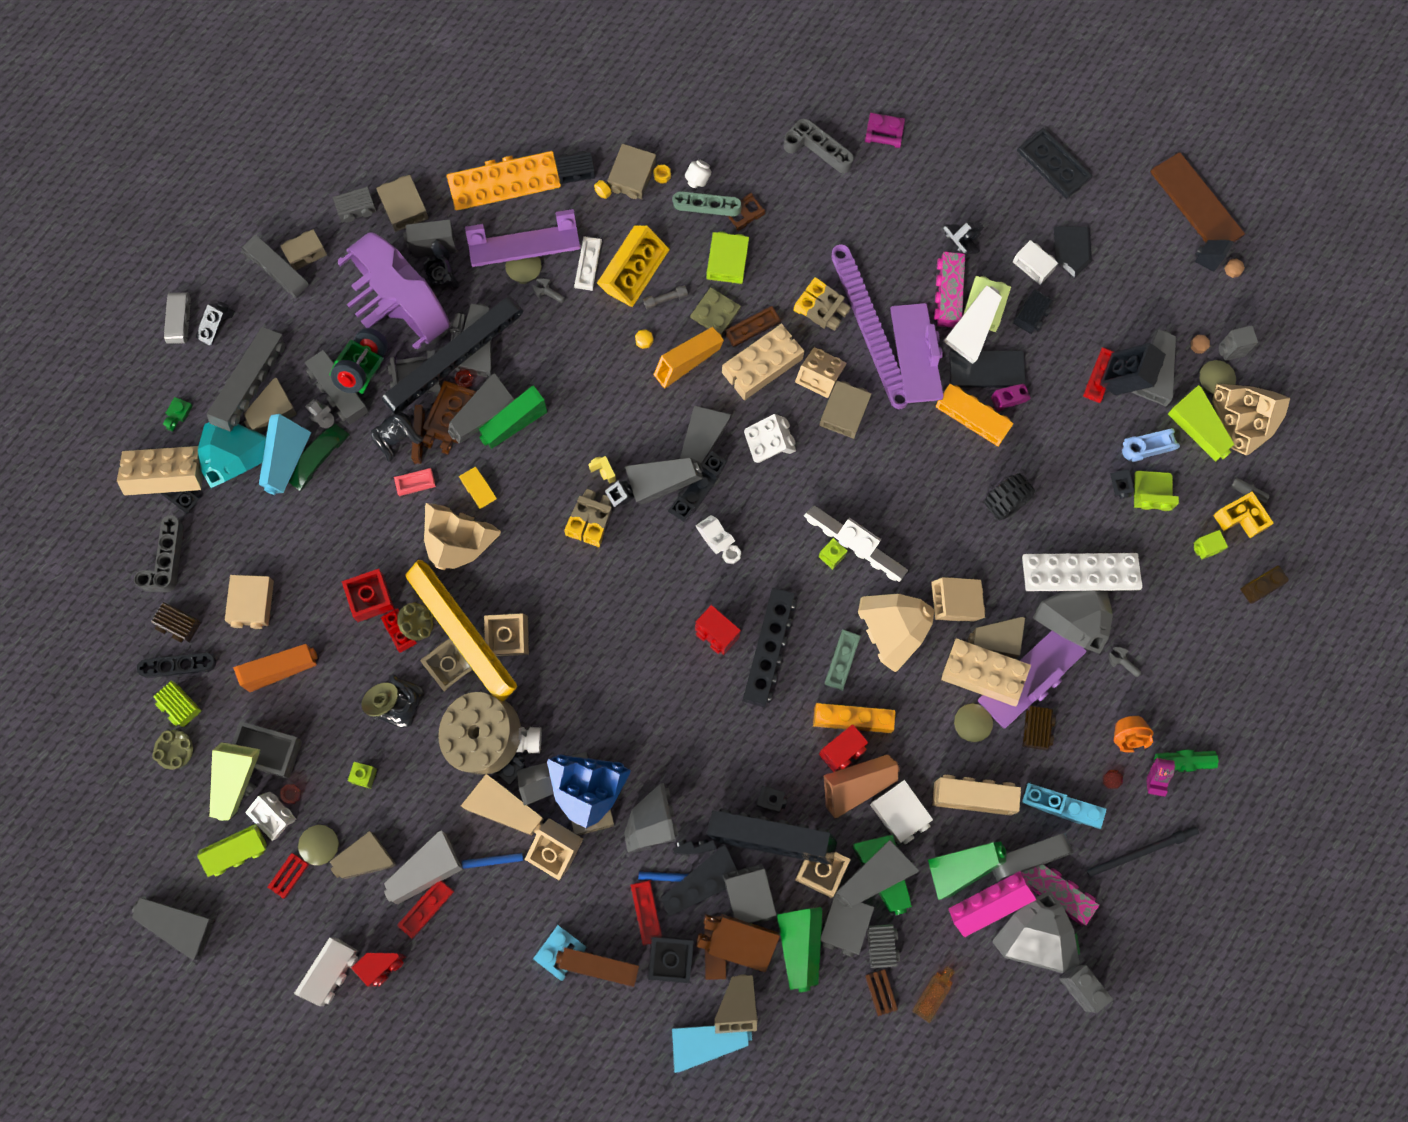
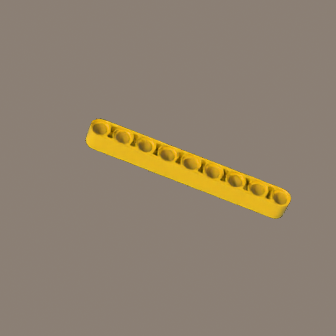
M417 560L405 574L407 580L492 696L505 701L517 688L516 682L430 566L422 560Z

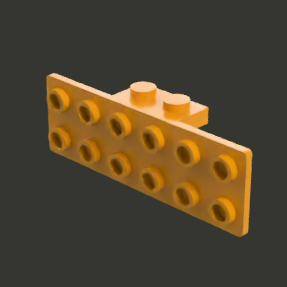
M549 151L518 159H513V156L503 157L501 162H495V159L485 161V165L482 167L447 174L455 210L559 188L561 185L553 152Z

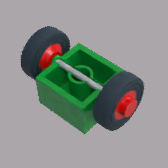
M364 328L356 334L354 341L350 339L336 359L329 374L332 382L338 389L346 393H364L376 375L388 348L387 340L383 334L372 328Z

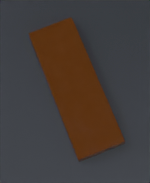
M1180 152L1150 171L1205 242L1207 240H1231L1234 243L1245 235L1243 230Z

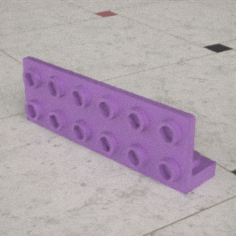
M574 210L555 212L558 227L486 238L483 224L465 227L472 267L580 249Z

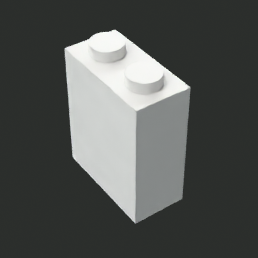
M905 780L870 804L898 844L901 842L907 844L914 839L912 834L918 830L922 833L931 827L929 822L933 819Z

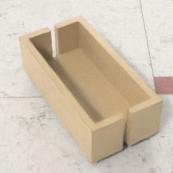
M782 324L722 366L723 375L731 385L735 384V390L744 401L803 359L804 350L795 339L791 341L792 335Z
M198 446L122 451L121 467H119L117 482L123 494L136 495L201 490L203 473L200 467Z
M955 639L942 675V680L1016 707L1031 665Z
M943 775V777L934 782L932 806L1011 816L1019 812L1021 787H1015L1014 783L1009 782L997 785L992 780L975 782L974 778L964 777L963 780H957L955 776Z

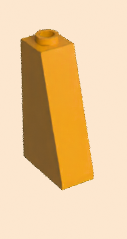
M711 327L663 354L654 376L664 388L668 387L720 350L724 341L721 334Z

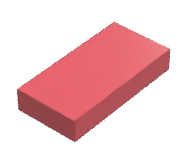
M431 468L394 477L399 496L436 487Z

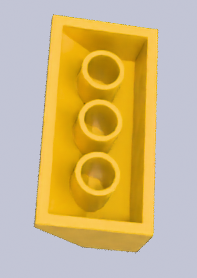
M634 226L597 284L607 294L633 307L670 249L648 226Z

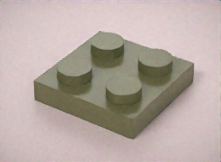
M710 287L690 315V318L708 329L713 327L722 336L740 311L741 306Z

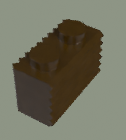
M1276 566L1249 582L1240 590L1249 603L1253 604L1286 584L1289 579L1281 567Z
M164 602L151 620V623L156 625L155 630L166 634V632L173 634L171 638L180 643L184 640L190 643L202 623L198 619Z
M1029 706L1026 709L1022 747L1047 750L1053 745L1054 735L1051 734V727H1054L1056 722L1053 709Z

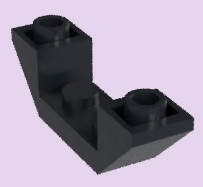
M711 451L702 463L703 472L701 473L703 479L690 484L682 497L679 496L668 512L683 522L692 516L717 482L727 461Z

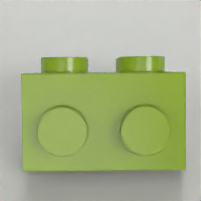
M1148 471L1135 472L1134 508L1170 511L1179 504V496H1173L1172 474Z

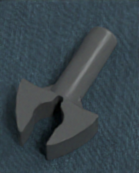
M536 279L537 283L544 286V288H537L535 285H532L538 298L542 295H548L560 303L564 302V296L549 288L551 283L549 279Z
M1121 647L1112 648L1119 654L1120 658H1116L1112 653H1108L1111 665L1115 667L1117 664H1121L1135 677L1140 676L1141 671L1126 659L1128 650Z

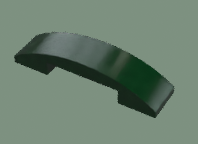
M333 424L325 430L301 455L288 483L301 491L313 478L311 475L335 448L338 449L350 434L337 424Z

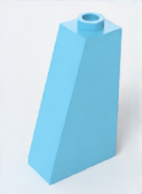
M281 414L270 416L259 485L265 488L264 491L273 495L275 493H284L311 434L310 431Z
M715 1025L672 1028L675 1073L684 1071L748 1046V1041H752L751 1031L715 1034Z

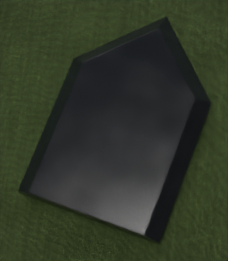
M1058 226L1054 228L1055 260L1060 267L1062 266L1069 272L1073 279L1092 262L1090 228Z

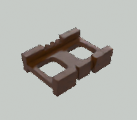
M752 193L740 200L742 206L741 214L744 217L742 220L735 222L731 216H728L737 231L745 228L747 223L749 224L754 219L757 220L765 215L764 208L760 206ZM752 201L758 207L753 213L749 212L745 207L746 204Z

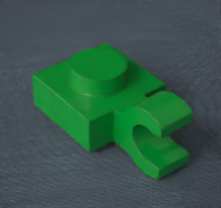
M174 397L166 411L167 416H169L163 423L166 429L173 432L179 421L185 422L193 407L192 404Z

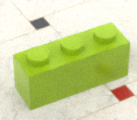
M254 824L199 850L197 857L208 877L212 875L219 876L226 871V868L231 866L238 867L245 862V859L261 856L267 844L257 824Z

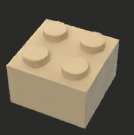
M527 615L484 616L485 642L496 656L529 655Z
M549 818L539 829L525 860L560 880L569 869L583 838Z
M835 852L833 865L804 860L795 880L832 898L836 893L850 859Z

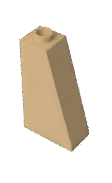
M487 774L461 805L469 812L531 836L533 833L537 834L543 826L542 822L544 819L527 805H524L522 801Z

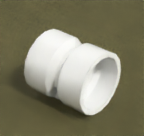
M524 727L519 728L518 739L520 743L516 753H523L527 750L528 753L540 754L541 728L530 727L528 730Z

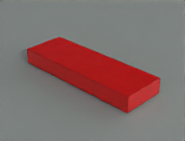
M1101 348L1083 397L1101 403L1106 389L1100 385V382L1113 351Z
M650 880L631 884L643 946L650 944L651 935L662 936Z
M443 881L435 883L397 926L413 939L451 897L454 891Z

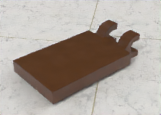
M444 381L423 426V431L426 432L423 438L424 447L431 449L436 438L442 441L440 446L442 449L441 453L449 455L452 443H458L448 433L449 423L473 397L476 391Z
M706 914L703 921L705 924L704 928L714 931L711 937L699 933L696 942H698L697 947L708 948L709 955L766 972L780 937L779 932L723 914L720 919Z

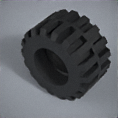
M1017 473L993 489L985 498L984 504L998 521L1004 520L1023 507L1034 496L1036 490L1022 473Z

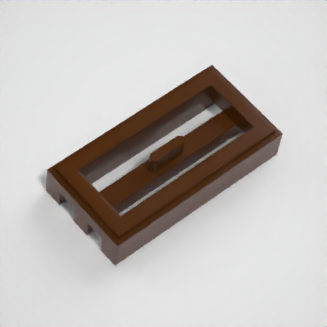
M885 969L865 975L877 1016L898 1010ZM879 975H882L885 988L892 1006L890 1008H888V1004L881 986ZM873 977L875 979L884 1010L880 1009L875 994V990L871 981V978Z

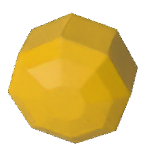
M665 164L658 165L654 169V180L659 183H667L670 180L671 172L668 166Z
M599 180L594 185L596 193L601 198L607 199L611 195V189L604 181Z
M647 329L639 330L635 335L636 345L640 348H649L652 345L653 336Z

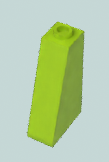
M1198 385L1174 406L1168 415L1216 462L1220 457L1225 459L1231 453L1229 449L1234 443L1203 389Z

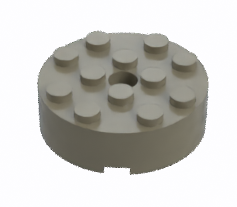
M472 692L459 697L447 708L440 723L439 745L442 754L453 767L464 772L492 774L501 770L514 757L520 743L518 738L521 726L518 715L507 701H501L487 693Z

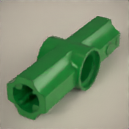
M1182 750L1176 753L1155 754L1154 762L1156 758L1174 761L1175 770H1178V772H1184V770L1191 772L1196 771V769H1216L1219 762L1216 751L1194 752V750Z

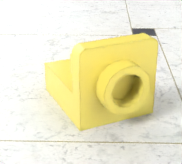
M606 456L594 458L589 463L591 472L600 469L603 480L607 479L609 484L616 481L615 474Z

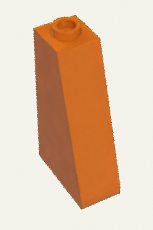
M304 644L233 668L239 685L247 691L253 692L316 666L315 659H318L314 648Z

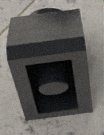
M1207 240L1204 246L1200 245L1195 253L1197 255L1195 262L1214 272L1226 257L1233 241Z

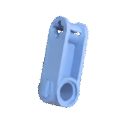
M1167 429L1139 437L1126 438L1123 442L1122 454L1127 460L1136 462L1146 457L1176 450L1180 447V444L1176 442L1173 434L1175 432L1174 429ZM1131 447L1136 448L1137 452H1134Z

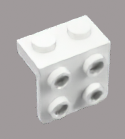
M773 414L744 430L754 462L760 463L780 452L791 454L796 451L794 446L795 440L788 429L790 427L789 422L785 417Z

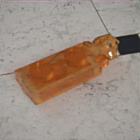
M947 966L942 974L936 972L911 1011L930 1023L951 989L953 983L949 980L954 970Z

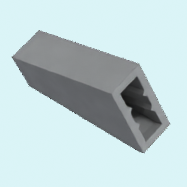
M442 830L439 831L384 883L387 889L384 893L389 902L392 901L398 905L430 888L435 883L463 870L447 835Z

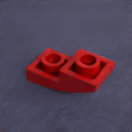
M397 608L380 618L397 650L401 653L417 643L415 640L405 637L398 626V614L400 611Z

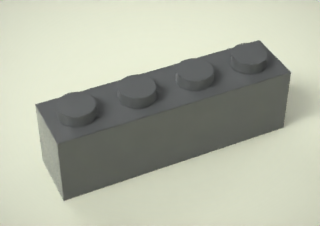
M324 350L304 362L308 367L305 371L311 379L315 378L318 381L316 386L321 393H327L329 397L326 399L332 407L336 406L339 409L337 414L343 422L347 420L351 425L368 413L367 408L356 393L343 392L334 385L329 375L334 364Z

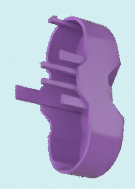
M373 232L367 233L347 248L348 254L345 257L338 259L339 266L352 259L356 267L363 274V277L351 285L355 291L368 282L370 287L347 304L349 308L373 290L378 294L376 298L355 313L357 317H360L378 303L379 307L361 320V323L366 328H371L386 315L390 318L404 319L420 337L412 345L414 349H419L422 343L429 344L450 327L449 319L426 280L412 268L393 245Z

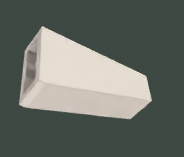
M986 286L943 341L972 364L979 357L1002 298L999 295V291L992 286Z

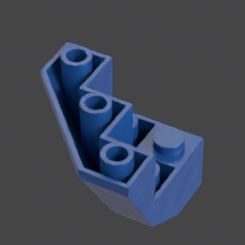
M557 755L547 761L556 802L571 821L585 828L597 824L613 807L631 772L622 763Z

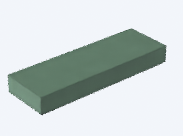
M842 629L824 685L843 691L861 635Z

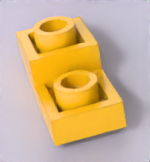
M476 467L459 476L479 509L496 500L492 490Z

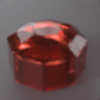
M462 369L456 373L455 381L458 386L469 388L473 385L474 377L470 371Z
M1108 770L1103 775V784L1108 789H1118L1123 784V775L1118 770Z
M287 784L281 789L280 798L286 804H295L301 799V790L296 785Z

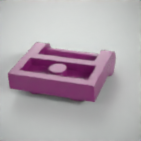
M870 113L865 142H877L900 148L905 119ZM872 132H873V133H879V134H885V135L896 136V138L885 137V136H879V135H873Z

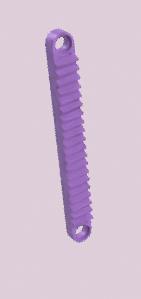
M837 245L833 248L831 255L834 266L890 403L896 409H903L908 405L906 400L903 403L895 401L897 395H902L905 398L902 376L897 366V361H895L892 349L889 347L884 330L881 328V323L876 315V310L873 308L871 298L868 296V291L865 289L863 279L860 277L855 259H853L847 246ZM843 251L846 256L838 258L836 252Z

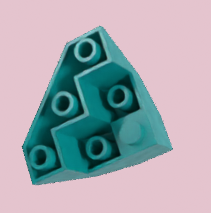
M210 422L206 423L197 450L201 471L211 488L261 464L263 462L267 436L239 424L234 426L230 432L214 426Z

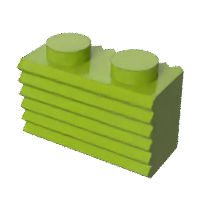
M172 680L153 696L157 700L155 705L162 712L166 710L169 713L168 719L175 726L179 724L185 727L202 711L182 688Z

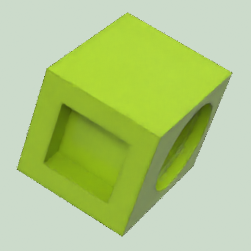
M1220 530L1200 537L1194 542V551L1198 556L1200 555L1201 559L1223 552L1228 548Z
M833 538L820 551L819 558L833 570L846 556L847 550Z
M353 762L348 782L371 789L377 769L369 765Z

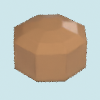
M1236 258L1229 260L1224 269L1228 276L1234 278L1239 277L1245 267L1243 262Z
M1197 335L1191 341V349L1195 353L1203 354L1210 347V340L1205 335Z

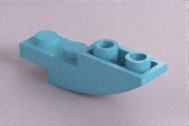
M1030 783L1027 785L1022 801L1041 811L1098 829L1102 827L1107 810Z

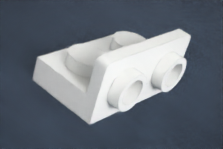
M271 792L259 795L245 812L272 841L277 839L284 829L296 820L292 812Z

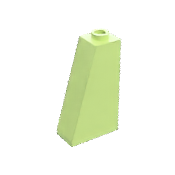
M222 742L213 749L210 817L222 821L230 820L238 811L260 754V749Z

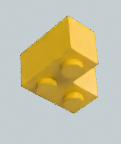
M1253 492L1221 508L1213 515L1223 531L1240 523L1249 538L1261 533L1274 524Z

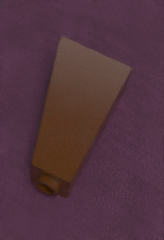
M562 947V951L558 950L555 963H558L557 968L632 987L635 986L639 966L565 947Z

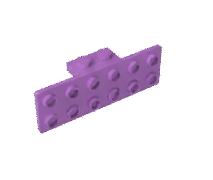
M927 304L891 306L890 312L906 403L943 400L938 369L939 359L942 358V348L938 347L939 332L935 331L934 324H930Z
M1051 631L1020 660L1030 664L1031 667L1016 707L984 695L978 699V702L1005 729L1037 699L1039 701L1043 700L1049 694L1047 690L1051 686L1055 688L1062 682L1060 677L1086 653V650Z

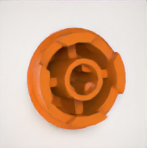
M1125 717L1115 725L1114 743L1117 744V747H1120L1122 752H1135L1134 748L1144 746L1146 749L1153 743V731L1142 717Z

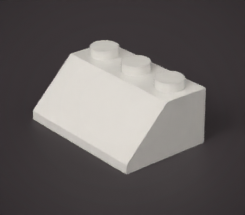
M329 938L294 994L318 1006L329 1004L335 996L333 991L336 986H341L346 979V970L348 967H353L356 963L358 950L338 938Z

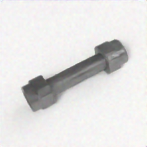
M685 285L676 287L675 291L655 298L649 296L643 299L646 310L656 308L657 304L678 297L679 300L688 296Z

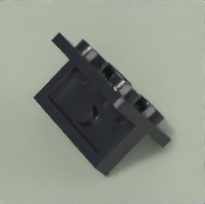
M966 222L962 227L957 224H945L942 227L946 231L945 235L947 238L957 244L956 248L960 253L978 254L980 252L972 242V240H976L981 235V231L984 229L980 222Z

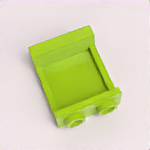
M713 232L707 279L743 284L749 237L742 234L731 235L725 232Z

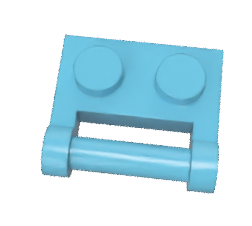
M557 925L533 960L563 981L568 970L560 968L557 970L554 967L558 950L562 951V947L567 948L570 943L575 946L573 950L584 952L587 947Z

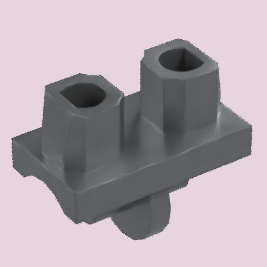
M313 399L305 406L311 413L309 418L317 422L319 426L329 428L333 425L334 417L329 413L331 409L327 405H321L317 400Z

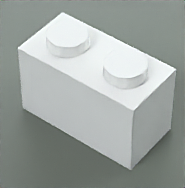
M1031 240L1016 254L1013 260L1014 264L1040 285L1055 270L1058 264L1053 256L1045 253L1038 244L1033 243Z

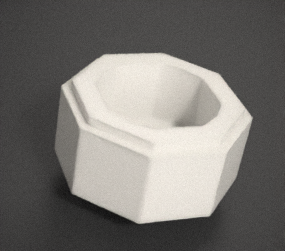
M731 545L730 548L723 551L722 558L726 563L735 564L740 560L741 551L738 546Z

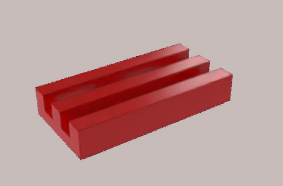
M291 853L267 888L280 895L283 899H286L310 864L294 853ZM293 860H296V861L294 862V864L292 865V867L290 868V870L287 872V874L285 875V877L282 879V881L280 882V884H279V885L277 886V888H276L275 885L277 884V882L280 880V878H281L282 875L285 873V871L287 870V868L290 866V864L292 863V861H293ZM302 864L301 868L296 873L294 878L291 880L287 888L284 890V892H282L281 889L284 887L288 879L291 877V875L296 870L298 865Z

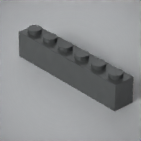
M261 327L207 412L210 424L230 432L234 426L238 425L243 411L248 409L250 400L258 392V387L266 380L268 371L274 367L278 355L285 349L282 334Z

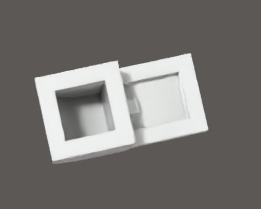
M712 515L696 525L701 536L716 554L727 550L735 542L732 535L725 532L719 520Z

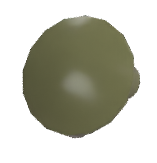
M539 257L506 261L505 264L509 277L520 284H526L534 280L542 270Z
M1209 361L1200 370L1199 379L1203 390L1207 393L1214 394L1216 384H1236L1234 370L1223 361Z
M408 603L398 614L399 629L405 637L411 640L419 641L425 639L432 632L434 615L429 608L419 603Z
M971 703L964 705L957 711L954 725L960 738L970 742H979L987 738L991 733L993 720L991 714L983 706Z
M164 731L155 742L152 754L153 759L165 769H179L186 765L192 756V741L182 731Z
M324 825L309 827L301 835L298 844L299 854L303 860L311 865L318 866L332 860L339 847V841L335 832Z

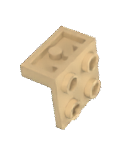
M814 347L801 365L795 382L829 398L836 380L846 366V362Z

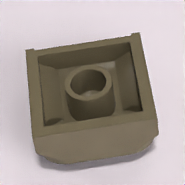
M450 638L442 642L420 660L443 691H446L452 684L473 670Z

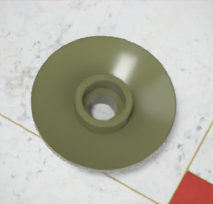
M391 683L375 685L364 695L361 703L362 710L369 716L385 714L396 704L399 696L398 689Z

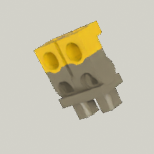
M815 277L795 303L794 311L805 315L824 329L827 326L830 329L836 330L841 320L834 315L838 313L846 317L851 307L844 302V296L839 295Z
M586 489L583 496H579L564 529L565 535L580 541L583 538L584 542L600 547L612 514V503L606 495L602 496L600 503L594 501L596 492Z

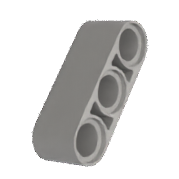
M168 293L164 339L167 344L187 343L188 339L186 337H188L189 328L187 320H189L190 316L189 303H191L189 293Z

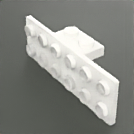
M816 506L812 507L804 515L810 524L821 527L826 535L834 536L842 546L850 547L858 557L867 559L874 568L886 572L890 579L900 582L908 572V569L876 548L881 541L880 538L851 518L842 525Z
M1137 553L1024 554L1022 556L1026 591L1142 589Z

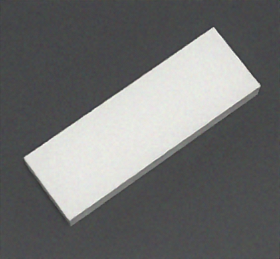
M584 236L575 288L593 291L602 239Z

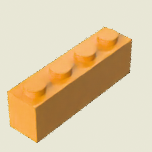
M949 384L944 391L943 400H938L935 406L996 446L1000 445L1013 425L1008 417L999 415L992 407L980 403L975 396L966 394L959 386H953L952 384Z
M816 703L813 726L847 729L853 724L857 730L892 733L895 724V710Z

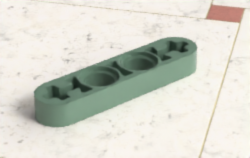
M677 192L672 197L674 207L681 211L737 216L742 211L741 202L735 197L690 192ZM697 200L703 201L699 206L694 205V202ZM714 202H719L720 206L714 208L711 206V204Z

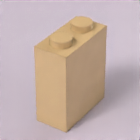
M230 575L225 621L233 628H243V625H250V628L262 629V626H269L274 581L270 577Z
M942 577L932 582L935 620L973 622L985 618L981 580Z

